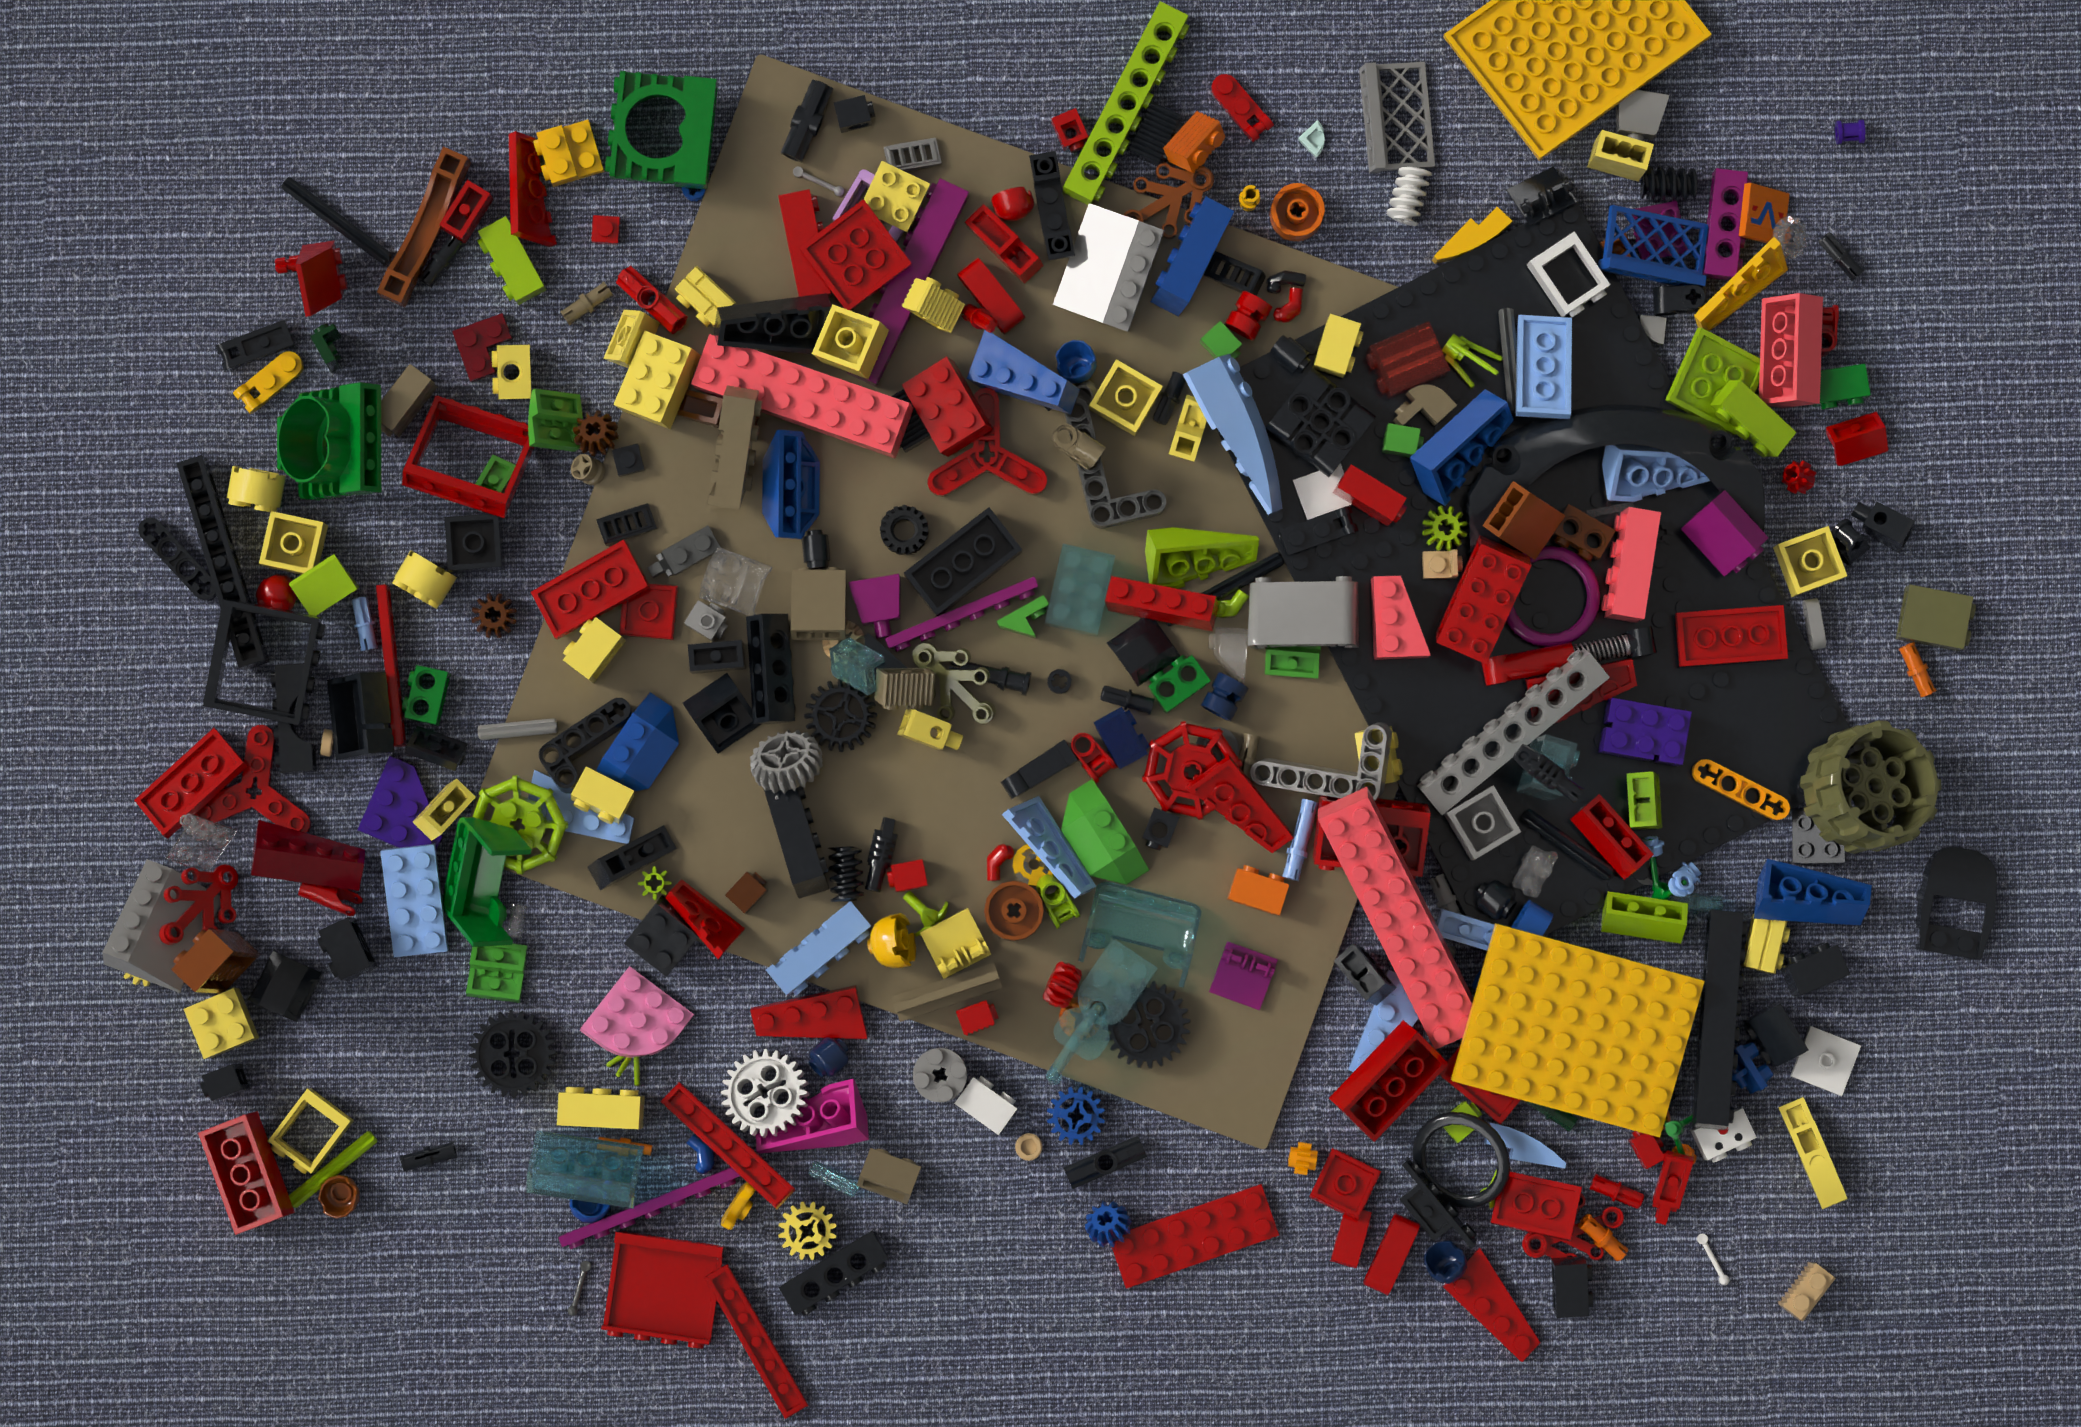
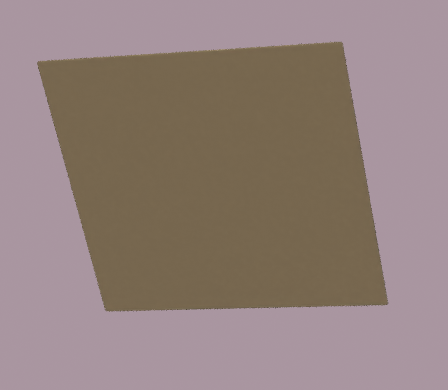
M760 54L754 61L666 295L673 304L688 316L686 325L680 331L672 334L660 324L655 334L688 346L702 355L709 334L714 335V327L711 324L705 327L695 317L698 312L690 306L686 309L676 299L679 294L675 291L676 286L696 266L726 292L737 305L799 297L778 195L810 189L811 196H817L820 210L815 212L816 222L822 221L824 229L834 222L832 218L859 172L865 169L875 175L881 161L886 162L883 147L936 138L942 164L907 173L930 183V186L932 183L937 184L941 178L969 192V198L930 278L941 283L940 289H949L959 295L958 300L965 305L973 304L977 308H982L957 276V273L976 258H979L1026 317L1006 334H1003L997 326L992 333L1058 375L1057 351L1067 342L1081 340L1091 346L1096 356L1097 368L1092 377L1086 381L1095 383L1097 389L1100 388L1117 359L1162 385L1161 392H1164L1173 371L1184 374L1214 359L1200 344V339L1219 321L1224 324L1232 310H1237L1235 304L1241 293L1204 276L1203 273L1190 302L1179 317L1150 302L1158 287L1155 283L1161 271L1166 272L1170 264L1166 261L1173 247L1177 249L1181 243V240L1178 239L1184 225L1189 226L1184 220L1186 209L1180 207L1176 223V236L1172 239L1162 237L1129 332L1053 305L1070 257L1052 261L1048 260L1029 155L1035 154ZM813 79L832 87L833 92L823 113L824 119L816 137L812 138L809 149L801 163L782 155L781 150L790 132L793 115L798 105L802 104L809 84ZM865 95L866 102L872 101L875 117L871 118L872 126L841 133L834 102ZM925 146L927 160L933 159L930 146ZM914 149L917 162L922 161L920 149ZM909 150L904 151L906 164L912 163ZM894 153L896 165H901L899 153ZM1058 163L1063 192V186L1072 168ZM799 166L805 173L835 187L842 186L844 194L836 196L834 191L804 177L797 178L793 174V169ZM1084 173L1085 177L1089 180H1095L1098 178L1091 174ZM1105 180L1102 186L1106 187L1100 201L1094 200L1093 205L1124 215L1126 211L1131 209L1140 211L1158 199L1145 194H1138L1132 189ZM1014 187H1024L1027 193L1031 191L1034 199L1032 211L1026 217L1017 221H1006L1000 217L998 218L1019 236L1020 240L1040 258L1044 265L1025 284L964 223L983 204L997 216L991 198L1003 190ZM865 189L858 203L864 199L868 189ZM928 190L920 207L926 208L929 198L926 197ZM1063 193L1074 247L1088 205ZM1169 206L1143 222L1162 229L1163 224L1166 223ZM1188 213L1187 218L1188 220L1192 221L1193 218L1190 217V213ZM880 220L889 232L892 225ZM914 221L908 232H914L918 223ZM1227 225L1215 249L1219 253L1262 270L1266 278L1257 296L1273 307L1267 319L1260 321L1261 329L1254 341L1246 339L1229 329L1242 343L1241 348L1238 350L1241 355L1236 359L1239 367L1269 353L1282 335L1295 340L1325 325L1330 314L1340 317L1398 288L1395 285ZM1172 226L1165 227L1164 230L1167 235L1174 233ZM905 231L897 243L903 252L906 249L903 242L908 234ZM1221 261L1215 274L1220 275L1225 262ZM1231 266L1226 276L1227 279L1230 278L1235 267ZM1284 270L1306 275V282L1303 287L1284 284L1281 285L1280 293L1273 294L1267 291L1268 284L1266 281L1269 276ZM1241 271L1236 281L1237 283H1240L1245 273L1244 271ZM1251 275V277H1250V279H1249V282H1248V284H1247V287H1249V284H1250V282H1251V280H1252V278H1253L1252 275ZM1290 288L1303 289L1301 313L1288 323L1277 322L1273 316L1274 310L1277 307L1282 308L1289 302ZM881 289L854 308L852 312L868 317L874 302L879 304L883 296L880 293ZM831 291L832 298H829L831 306L833 304L844 308ZM912 313L877 387L847 374V371L822 363L812 354L755 350L798 365H804L807 368L888 396L901 391L903 383L947 356L955 361L971 391L975 394L981 388L969 381L967 376L984 329L974 328L970 322L962 318L964 314L961 313L952 333L935 328ZM691 379L690 384H689L687 390H691V391H695V392L707 394V393H704V392H701V391L696 390V389L691 385V382H692V379ZM1187 382L1179 396L1180 403H1176L1168 423L1162 425L1153 420V415L1162 398L1159 395L1136 436L1131 435L1090 411L1096 440L1106 447L1101 455V461L1110 498L1115 499L1148 490H1159L1166 497V506L1160 515L1105 529L1096 528L1089 519L1076 462L1056 448L1052 442L1055 428L1058 425L1067 424L1065 413L1054 409L1048 411L1044 406L997 393L1000 414V447L1045 472L1047 485L1039 494L1032 495L986 471L948 495H934L929 490L927 484L930 473L972 448L973 442L947 457L939 452L931 438L907 453L904 452L903 448H900L895 459L761 412L757 422L759 426L757 442L753 441L752 450H756L754 466H749V475H753L751 491L746 490L739 510L707 505L709 494L714 485V482H711V476L715 460L718 459V456H715L718 435L721 434V431L718 430L719 428L676 415L671 429L622 411L617 424L618 429L616 430L619 439L612 441L615 445L614 449L638 443L645 471L619 477L612 453L614 449L608 448L603 462L605 467L604 477L598 484L594 485L561 574L615 545L606 546L604 544L596 519L648 503L657 529L625 541L649 584L678 586L674 640L622 636L626 642L593 684L563 661L566 656L563 654L564 650L572 641L575 643L582 635L579 632L582 626L557 640L544 619L505 723L554 718L558 723V732L499 738L480 790L509 780L513 775H519L521 779L532 782L534 770L549 776L539 759V750L545 743L614 698L625 699L629 702L632 712H634L651 692L673 707L679 745L651 787L634 792V797L625 814L635 818L630 842L664 825L677 849L600 891L588 866L598 858L626 844L565 831L556 854L557 859L554 862H546L525 871L524 874L518 875L642 920L663 895L659 893L657 900L653 899V893L643 896L642 894L646 889L644 886L638 885V882H644L645 879L642 871L650 874L652 873L653 866H655L658 874L665 870L668 872L664 878L666 881L672 882V884L666 885L664 890L667 893L682 879L745 928L739 938L726 952L767 967L777 964L784 954L801 944L800 942L814 930L819 929L826 920L849 902H831L832 898L838 896V894L830 892V888L837 886V883L829 880L830 877L837 874L832 871L825 873L829 890L798 898L791 882L764 789L758 785L751 773L750 756L754 754L753 749L759 747L760 741L766 742L768 736L774 737L777 735V732L784 734L788 729L791 733L799 730L801 734L808 732L809 736H811L816 731V728L808 730L806 725L812 723L813 719L804 718V714L813 713V710L806 708V703L813 705L816 703L810 695L813 693L820 697L822 694L818 690L819 686H822L825 692L830 690L827 685L828 681L833 683L834 688H838V679H842L843 687L847 688V684L851 680L854 682L852 690L855 691L861 685L863 686V690L860 693L861 696L868 692L871 694V697L865 702L866 704L870 702H875L876 704L874 708L868 709L869 712L877 713V718H869V722L875 723L876 728L867 727L866 731L870 732L872 736L867 738L862 734L860 738L863 740L864 745L860 746L857 740L852 742L855 748L852 751L849 749L848 743L844 744V752H839V744H835L833 751L828 750L829 741H826L823 746L818 744L822 751L823 767L819 769L820 774L814 776L813 782H806L805 787H803L806 798L802 799L804 808H810L814 823L810 824L812 833L817 832L821 848L817 849L820 858L825 857L829 870V867L836 864V862L828 860V856L836 853V851L828 848L853 846L862 849V852L855 855V858L861 859L863 863L855 866V868L863 871V874L857 876L856 879L863 881L864 885L857 887L856 890L864 892V896L857 898V901L851 902L872 926L868 930L870 933L874 924L880 919L897 913H902L908 918L911 924L906 925L908 934L917 933L924 927L920 915L903 899L904 895L909 891L928 908L935 909L938 912L947 901L949 903L948 910L943 920L968 908L991 955L949 977L994 962L1003 987L911 1018L910 1020L1259 1149H1266L1358 898L1343 868L1335 867V870L1329 871L1319 869V865L1314 864L1312 854L1318 807L1306 852L1308 856L1304 858L1299 881L1286 878L1284 880V883L1289 884V888L1279 916L1227 900L1236 869H1243L1244 865L1259 869L1258 874L1269 877L1270 873L1282 876L1288 857L1286 851L1287 848H1290L1292 840L1271 853L1246 835L1245 831L1237 825H1233L1216 810L1204 816L1202 820L1167 811V813L1180 817L1168 848L1162 847L1158 851L1146 846L1147 840L1142 839L1153 809L1154 807L1160 810L1162 808L1146 782H1142L1150 750L1149 743L1152 739L1156 740L1180 725V722L1186 721L1188 724L1206 728L1221 727L1229 730L1237 739L1239 747L1238 757H1240L1244 738L1243 734L1247 733L1261 736L1255 760L1260 761L1264 758H1271L1358 773L1359 758L1355 733L1366 730L1368 725L1327 646H1321L1318 679L1265 675L1266 647L1265 649H1251L1248 647L1249 598L1236 616L1216 617L1213 631L1178 624L1167 626L1165 622L1156 620L1180 656L1185 655L1188 658L1193 655L1211 680L1209 684L1166 714L1156 699L1154 700L1150 715L1129 708L1124 710L1122 706L1100 700L1102 688L1106 685L1128 692L1131 689L1132 693L1154 698L1148 689L1151 681L1147 680L1137 687L1128 671L1118 660V657L1106 644L1142 619V617L1108 611L1105 599L1111 576L1149 583L1145 556L1147 530L1175 527L1258 536L1259 546L1256 561L1229 571L1218 570L1208 574L1209 578L1200 580V578L1185 582V587L1179 588L1196 593H1202L1276 552L1279 553L1236 467L1221 444L1222 440L1216 428L1212 430L1208 422H1206L1194 462L1169 454L1186 395L1194 396ZM1072 383V384L1077 387L1080 383ZM1074 405L1070 415L1074 418H1080L1084 414V409L1079 405ZM776 430L803 432L806 441L810 444L820 461L819 516L807 531L822 530L823 534L828 535L831 559L828 561V567L846 570V621H851L858 625L864 636L869 633L876 639L874 624L863 626L848 582L894 574L900 575L901 619L890 621L891 634L894 635L936 617L906 579L904 572L988 507H990L1022 548V553L945 613L1031 577H1035L1038 584V589L1034 590V596L1024 600L1016 597L1009 600L1011 605L996 611L992 607L985 610L986 615L974 621H971L969 617L959 621L961 626L947 632L945 628L935 631V637L921 642L920 638L910 642L911 647L896 652L895 648L889 650L885 638L876 639L907 668H920L913 661V651L917 645L928 642L933 644L938 651H957L958 649L965 648L971 654L969 662L997 669L1007 666L1012 671L1024 674L1032 672L1026 696L1022 695L1019 691L1011 689L1000 690V688H997L998 685L986 682L983 685H978L974 681H960L980 702L989 701L995 706L996 715L986 724L978 723L973 718V710L951 689L952 706L955 710V715L947 722L952 724L951 731L963 735L958 750L944 746L943 750H938L897 735L906 709L910 708H908V705H901L897 710H888L875 701V690L867 684L870 679L866 675L865 647L862 654L856 660L850 663H838L826 655L822 646V640H792V570L807 567V563H804L802 539L776 538L762 514L763 458ZM1061 430L1057 433V438L1061 443L1067 444L1071 442L1067 430ZM985 441L984 452L979 453V457H983L984 462H990V457H994L995 454L990 452L989 442ZM1097 462L1093 467L1090 468V470L1094 469L1097 466ZM1092 483L1088 486V492L1093 496H1099L1103 492V488L1098 483ZM1155 496L1149 497L1146 501L1147 506L1152 510L1159 509L1162 505L1161 500ZM1124 503L1120 507L1121 513L1126 516H1131L1136 511L1132 503ZM913 506L918 511H921L927 520L928 538L924 546L916 553L899 555L896 552L890 551L882 541L880 534L881 520L886 515V512L894 509L893 507ZM1098 509L1094 513V517L1099 522H1105L1109 519V513L1105 509ZM643 512L638 513L642 527L647 526ZM628 516L631 529H637L633 516ZM617 520L621 533H625L626 529L623 520ZM901 520L894 526V534L900 540H908L915 533L914 525L908 520ZM612 522L608 523L607 526L611 537L615 536L616 533ZM707 525L710 527L722 550L677 575L668 577L665 572L655 578L650 575L647 567L659 561L656 555ZM1285 563L1281 567L1262 576L1271 578V582H1294ZM1250 583L1240 588V590L1249 595ZM1237 591L1220 600H1231ZM1043 595L1049 603V607L1045 609L1047 613L1036 620H1032L1031 617L1027 619L1036 638L1001 629L997 625V620ZM698 600L707 606L713 603L724 610L723 616L727 618L725 624L728 625V628L722 638L718 639L716 637L714 642L742 640L744 643L746 669L697 674L690 672L688 644L712 642L684 624ZM622 604L597 617L618 634L620 632ZM757 614H788L790 650L792 652L791 666L794 680L793 695L796 707L795 721L780 724H761L717 754L690 716L683 702L728 673L752 708L746 617ZM852 633L846 635V640H838L839 643L835 650L842 646L852 650L853 648L848 642ZM922 652V659L928 661L929 655ZM958 653L960 660H966L963 653ZM951 661L941 662L947 669H949V666L961 668L951 665ZM1169 665L1162 671L1164 673H1167L1174 667L1172 665ZM1186 667L1181 670V677L1183 680L1190 682L1196 678V672L1194 669ZM1057 669H1063L1071 676V686L1063 694L1052 692L1047 684L1050 673ZM1219 672L1249 688L1242 702L1236 703L1238 709L1231 722L1218 717L1201 706L1206 694L1213 692L1214 689L1211 685ZM935 674L934 689L936 696L933 699V705H924V709L917 711L939 719L937 710L941 707L940 678ZM1057 674L1053 677L1055 681H1052L1054 687L1059 686L1062 689L1066 686L1064 682H1067L1065 676L1060 677ZM1163 683L1159 686V692L1163 697H1170L1174 694V687L1170 683ZM843 694L829 697L822 706L836 707L839 705ZM851 696L849 704L850 713L863 718L861 704ZM845 703L843 709H839V712L837 710L835 713L828 711V713L833 714L837 718L838 725L843 720L846 721L847 718L854 720L845 714ZM620 708L615 709L616 714L620 717L624 715L623 710H620ZM944 708L942 714L945 717H949L950 712ZM979 709V715L986 718V712L983 709ZM606 714L605 717L609 725H611L612 721L609 719L608 714ZM819 714L821 728L831 735L832 719ZM594 722L590 727V731L598 733L603 730L604 724L602 722ZM856 724L845 725L838 738L854 734L860 726ZM622 729L571 762L579 778L585 767L596 771L603 756ZM931 729V737L935 738L937 736V729ZM1079 733L1090 734L1117 765L1115 770L1110 769L1100 777V782L1096 785L1134 842L1149 871L1127 885L1090 876L1096 887L1075 899L1064 887L1075 904L1080 917H1073L1060 924L1061 927L1056 929L1042 901L1044 909L1042 923L1035 933L1026 939L1017 941L1002 939L993 933L986 922L984 913L986 899L991 891L1002 883L1018 881L1028 884L1029 879L1023 877L1020 872L1014 873L1012 866L1013 858L1005 860L1000 865L999 881H987V856L998 845L1012 846L1015 856L1017 850L1027 844L1002 814L1014 806L1039 796L1061 830L1069 793L1090 781L1091 777L1078 760L1076 763L1014 799L1010 798L1000 782L1062 740H1065L1070 747L1071 739ZM821 735L815 738L817 743H819L820 739L822 738ZM1189 735L1190 743L1196 744L1199 737ZM1183 736L1171 742L1165 748L1171 752L1178 746L1183 745ZM572 737L568 741V746L571 748L578 747L581 744L580 737ZM1081 737L1076 740L1075 747L1079 752L1086 753L1090 748V742L1088 739ZM1215 744L1211 751L1216 753L1217 757L1219 756L1220 760H1222L1221 750ZM551 751L546 755L545 761L553 763L558 759L559 754ZM1162 754L1159 755L1156 773H1161L1165 770L1167 758ZM1104 762L1098 765L1094 770L1096 771L1098 768H1100L1104 764ZM1194 764L1184 769V771L1188 772V777L1193 778L1194 774L1200 773V770L1196 769ZM1261 765L1259 768L1261 776L1269 778L1270 769L1265 765ZM1287 769L1285 773L1287 780L1295 783L1297 779L1296 773L1291 769ZM570 773L563 774L560 782L568 785L573 781L574 775ZM1319 774L1312 775L1313 784L1321 787L1323 784L1322 777ZM1339 778V788L1343 791H1348L1349 782L1344 778ZM1165 779L1158 780V783L1169 798L1173 792ZM1251 779V783L1293 835L1302 799L1319 803L1320 795L1256 784ZM1397 781L1386 783L1384 792L1379 798L1394 800L1399 786ZM1374 785L1364 786V788L1368 787L1372 796L1375 795L1376 788ZM510 790L496 797L501 802L509 800L513 797V791ZM521 790V796L528 798L529 793ZM479 793L476 798L470 817H472L474 814L476 805L480 797ZM1178 796L1174 801L1195 806L1193 799ZM1200 799L1201 805L1205 804L1204 801ZM490 803L483 820H491L495 807ZM883 817L896 820L893 833L898 834L891 865L923 859L928 882L927 887L896 893L895 887H889L887 872L892 871L891 867H889L888 870H885L880 893L865 889L870 868L867 862L874 830H880ZM518 818L516 821H512V825L515 826L516 830L525 829L522 819ZM1156 823L1152 827V833L1157 838H1163L1167 835V827L1162 823ZM546 829L542 841L547 845L554 829ZM535 847L532 848L531 854H524V858L526 860L542 852ZM1036 854L1029 855L1033 859L1029 863H1023L1025 871L1031 874L1032 869L1035 870L1039 867V862L1035 860ZM517 855L508 856L510 858L517 860ZM1044 864L1043 872L1047 874L1049 869ZM504 867V870L517 874L516 871ZM746 872H749L751 875L756 872L767 882L764 887L768 891L747 914H744L725 894ZM653 876V881H648V886L653 887V891H657V886L662 885V881L657 880L656 876ZM1051 885L1047 887L1045 894L1054 893L1057 886ZM1017 906L1010 907L1009 914L1017 916L1019 908ZM869 935L860 944L856 941L847 947L850 950L847 955L839 961L835 958L826 964L829 969L817 979L813 975L807 982L829 990L856 985L861 1002L897 1014L893 1007L892 996L942 980L943 977L922 936H915L916 958L915 961L909 962L912 965L904 968H890L881 965L874 955L870 954L867 946V941L870 938ZM698 937V939L696 940V941H699V942L704 943L699 937ZM1227 941L1278 959L1260 1010L1209 992ZM1061 961L1076 966L1082 972L1081 980L1073 998L1079 996L1087 997L1096 1002L1100 1007L1102 1013L1100 1029L1088 1039L1078 1040L1065 1034L1059 1023L1061 1008L1052 1006L1043 1000V993L1056 964ZM1141 981H1145L1147 988H1150L1152 982L1155 981L1158 990L1164 984L1167 985L1166 994L1173 990L1176 991L1173 1000L1181 998L1184 1000L1179 1008H1188L1189 1011L1183 1015V1018L1191 1020V1023L1184 1025V1028L1188 1029L1190 1034L1182 1035L1187 1045L1179 1043L1177 1046L1181 1054L1174 1051L1171 1052L1173 1061L1171 1062L1164 1057L1162 1067L1157 1061H1153L1152 1069H1149L1147 1062H1144L1142 1067L1138 1068L1137 1060L1128 1065L1127 1055L1119 1059L1120 1049L1115 1051L1110 1049L1115 1042L1105 1040L1111 1034V1031L1103 1030L1104 1026L1110 1025V1021L1104 1019L1103 1016L1112 1014L1107 1005L1115 1006L1117 1004L1113 996L1122 998L1121 988L1129 993L1131 991V983L1139 989ZM987 1000L988 1005L994 1003L999 1019L994 1020V1026L990 1025L989 1028L984 1027V1030L979 1029L978 1032L974 1031L973 1034L964 1035L956 1011ZM1153 1000L1148 1005L1150 1014L1156 1015L1162 1010V1003L1158 1000ZM1138 1002L1137 1006L1144 1021V1024L1140 1025V1029L1144 1028L1148 1032L1151 1045L1155 1048L1157 1044L1150 1029L1154 1021L1147 1019L1142 1003ZM1085 1008L1084 1011L1082 1010L1081 1013L1070 1011L1076 1019L1074 1029L1081 1023L1091 1025L1085 1017L1088 1008ZM1126 1010L1123 1013L1124 1023L1132 1024L1137 1018L1135 1010ZM1166 1025L1159 1027L1157 1031L1158 1038L1160 1040H1167L1171 1036V1028ZM1136 1035L1132 1039L1134 1049H1142L1146 1044V1038L1143 1035Z

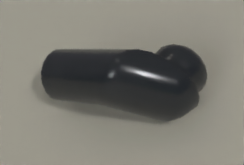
M1284 270L1269 276L1266 281L1268 284L1267 291L1273 294L1280 293L1281 285L1284 284L1303 287L1306 282V275Z

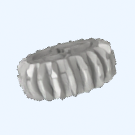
M788 729L784 734L777 732V735L774 737L768 736L766 742H759V747L754 748V754L750 756V770L755 781L765 791L771 789L774 794L779 790H782L785 794L787 790L793 789L795 791L799 786L805 787L807 781H814V776L819 775V769L823 767L822 751L814 737L809 736L808 732L801 734L799 730L791 733Z

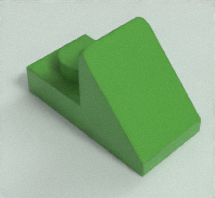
M492 455L475 484L504 493L516 465L496 455Z
M1043 595L997 620V625L1001 629L1036 638L1027 619L1031 617L1032 620H1036L1047 613L1045 609L1049 607V603Z

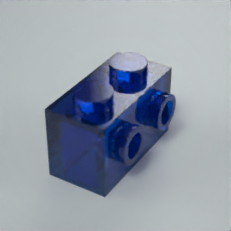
M1120 707L1093 722L1119 771L1148 755L1146 749L1150 746L1143 733L1139 735L1136 733L1133 725L1137 724L1130 710L1124 711Z

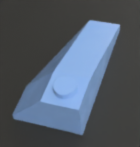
M1614 444L1605 447L1602 468L1607 499L1609 501L1635 502L1642 500V497L1648 495H1661L1666 493V490L1677 487L1686 488L1710 481L1704 473L1691 463L1661 449L1635 444Z

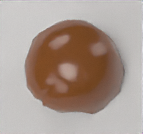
M345 1175L329 1177L321 1185L318 1200L324 1209V1214L338 1219L348 1216L357 1208L360 1201V1192L356 1183L351 1178Z

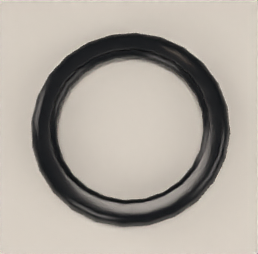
M1463 1112L1439 1114L1428 1120L1419 1129L1414 1139L1413 1161L1416 1160L1425 1171L1423 1175L1429 1183L1434 1181L1442 1191L1440 1196L1446 1203L1451 1202L1456 1207L1474 1208L1486 1205L1503 1192L1509 1180L1511 1169L1510 1157L1505 1142L1499 1133L1486 1121ZM1449 1125H1463L1480 1132L1490 1142L1495 1151L1498 1166L1496 1176L1487 1189L1473 1195H1460L1443 1188L1433 1178L1426 1164L1425 1151L1430 1137L1437 1130Z

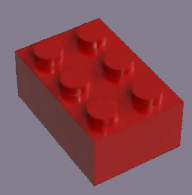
M947 356L902 384L903 389L941 454L950 457L993 430L955 361Z

